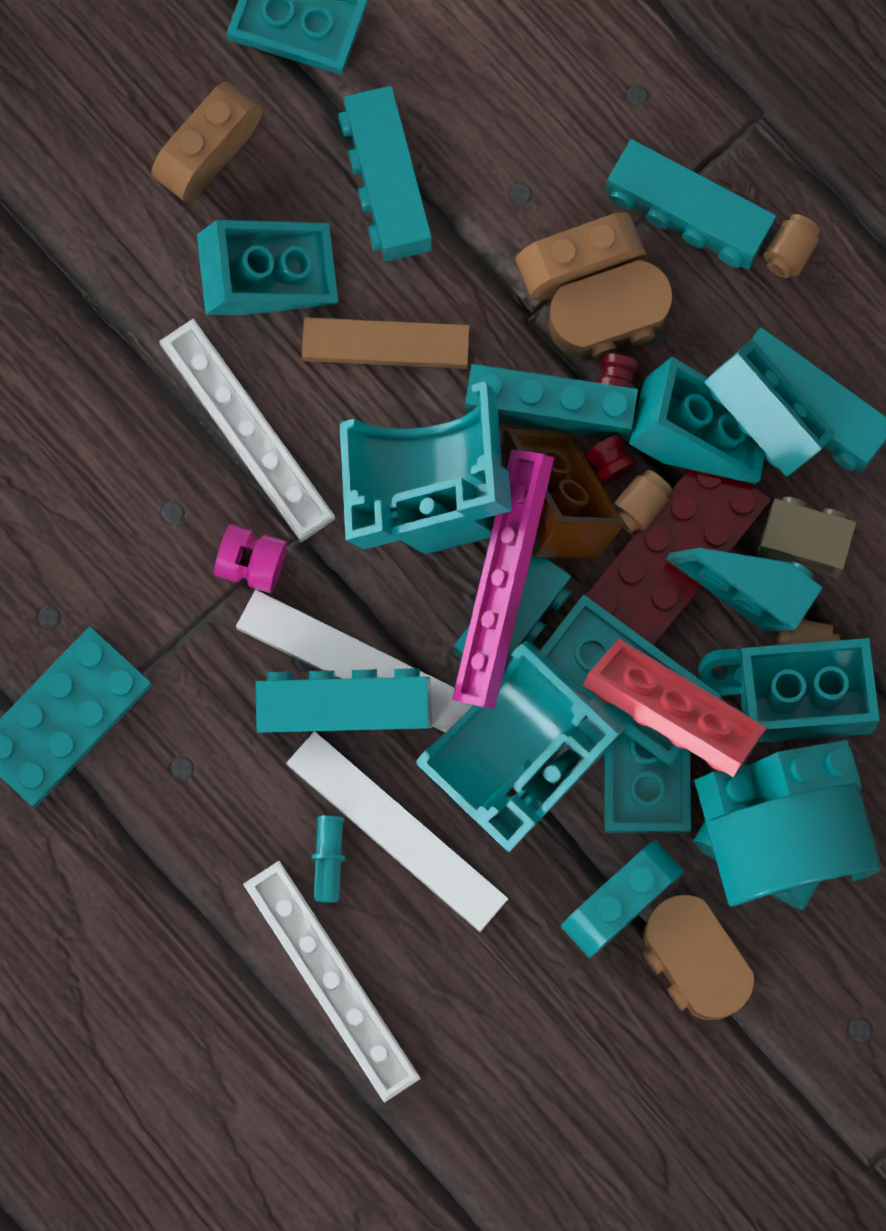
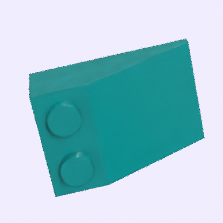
M215 220L197 234L206 315H249L329 306L338 303L329 223Z
M671 357L643 379L629 442L630 445L664 464L753 484L760 481L765 452L752 437L742 432L737 420L727 408L714 400L710 389L704 383L708 377Z
M704 548L670 552L666 558L667 561L763 632L795 630L823 588L812 580L813 573L797 562H791L790 564L789 562Z

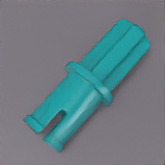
M318 816L316 854L311 856V860L315 861L314 899L322 903H334L339 900L341 862H345V856L341 855L344 818L338 816Z

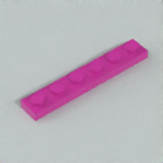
M511 449L506 470L509 471L512 511L495 516L452 700L495 710L554 461L553 457Z

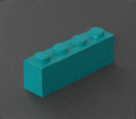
M392 86L345 96V111L338 113L343 137L351 136L354 149L348 150V156L353 175L361 173L364 187L358 188V195L363 213L370 211L374 225L367 227L373 251L380 249L383 262L430 252L431 234Z
M630 139L607 179L605 194L610 196L609 199L616 206L625 210L633 208L646 215V220L660 229H667L668 227L682 234L683 240L691 246L700 249L706 247L717 253L719 259L725 264L735 268L742 266L748 270L750 269L772 230L776 215L632 139Z
M760 327L752 339L835 433L824 448L833 453L832 458L838 465L848 471L855 469L862 474L886 442V417Z
M471 364L465 402V415L473 411L480 401L479 396L472 391V385L486 382L492 387L497 396L499 423L558 432H571V434L603 439L621 435L625 442H629L638 389Z
M420 668L394 669V677L377 678V669L352 670L351 679H335V670L309 671V680H293L292 672H267V681H255L257 733L432 728L431 677H420Z

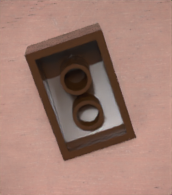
M506 429L502 436L507 465L511 449L545 454L554 458L532 550L534 557L600 558L624 526V523L571 432Z

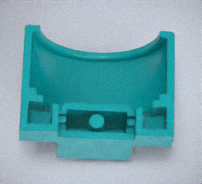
M486 382L473 384L472 391L480 398L477 407L469 414L441 425L413 429H395L365 424L356 419L341 422L340 441L346 541L365 550L400 540L423 554H429L491 537L495 516L510 512L512 509L509 471L502 467L497 396L490 385Z
M528 641L519 645L511 654L514 658L504 670L495 710L472 705L416 761L417 765L508 852L520 843L545 814L563 799L615 743L614 740L628 726L597 695L590 699ZM513 787L518 792L513 797L505 796Z
M847 740L777 752L753 764L740 767L734 777L726 772L714 771L694 780L725 894L730 906L742 905L786 890L851 875L852 882L863 880L880 872L882 869L860 792L862 785L852 750ZM751 802V807L746 808L747 804Z

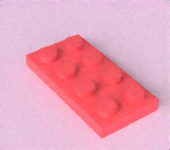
M618 639L593 667L582 685L592 691L595 696L597 695L603 702L614 704L630 714L639 724L650 726L668 737L677 747L688 749L706 760L713 769L726 772L732 777L735 776L767 728L621 639Z

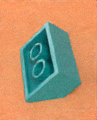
M869 638L741 648L742 713L767 727L758 743L873 734L880 720Z

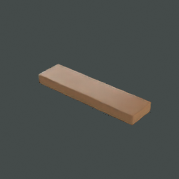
M304 317L302 361L467 369L469 325Z

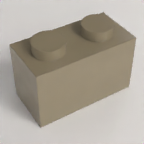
M783 497L782 500L774 499L769 510L757 555L772 560L789 562L790 564L791 562H797L810 571L838 578L844 569L856 522L848 520V516L838 510L823 509V512L806 508L807 503L797 498Z

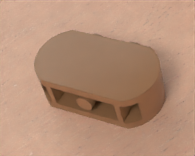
M229 81L219 84L160 150L152 167V177L184 202L194 200L251 137L261 119L262 107Z
M619 212L536 241L524 248L516 256L515 261L530 298L534 301H543L553 298L561 286L637 260H643L646 256V251L631 215Z
M637 260L561 286L555 293L550 307L549 332L552 340L565 354L578 359L593 356V359H601L602 355L613 354L617 350L616 347L630 342L633 346L645 344L656 337L655 334L659 333L666 323L672 302L670 283L658 267L649 262Z
M678 895L659 904L648 918L644 928L643 941L648 950L643 952V955L656 974L663 971L672 984L667 990L677 1007L681 1011L688 1008L693 1016L703 1020H720L737 1012L745 1005L752 993L754 973L705 900L691 895Z

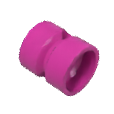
M230 524L218 551L214 576L235 583L244 578L247 579L249 587L272 593L283 566L288 543L285 540L266 534L257 539L254 536L253 530ZM246 548L253 549L248 567L241 565Z

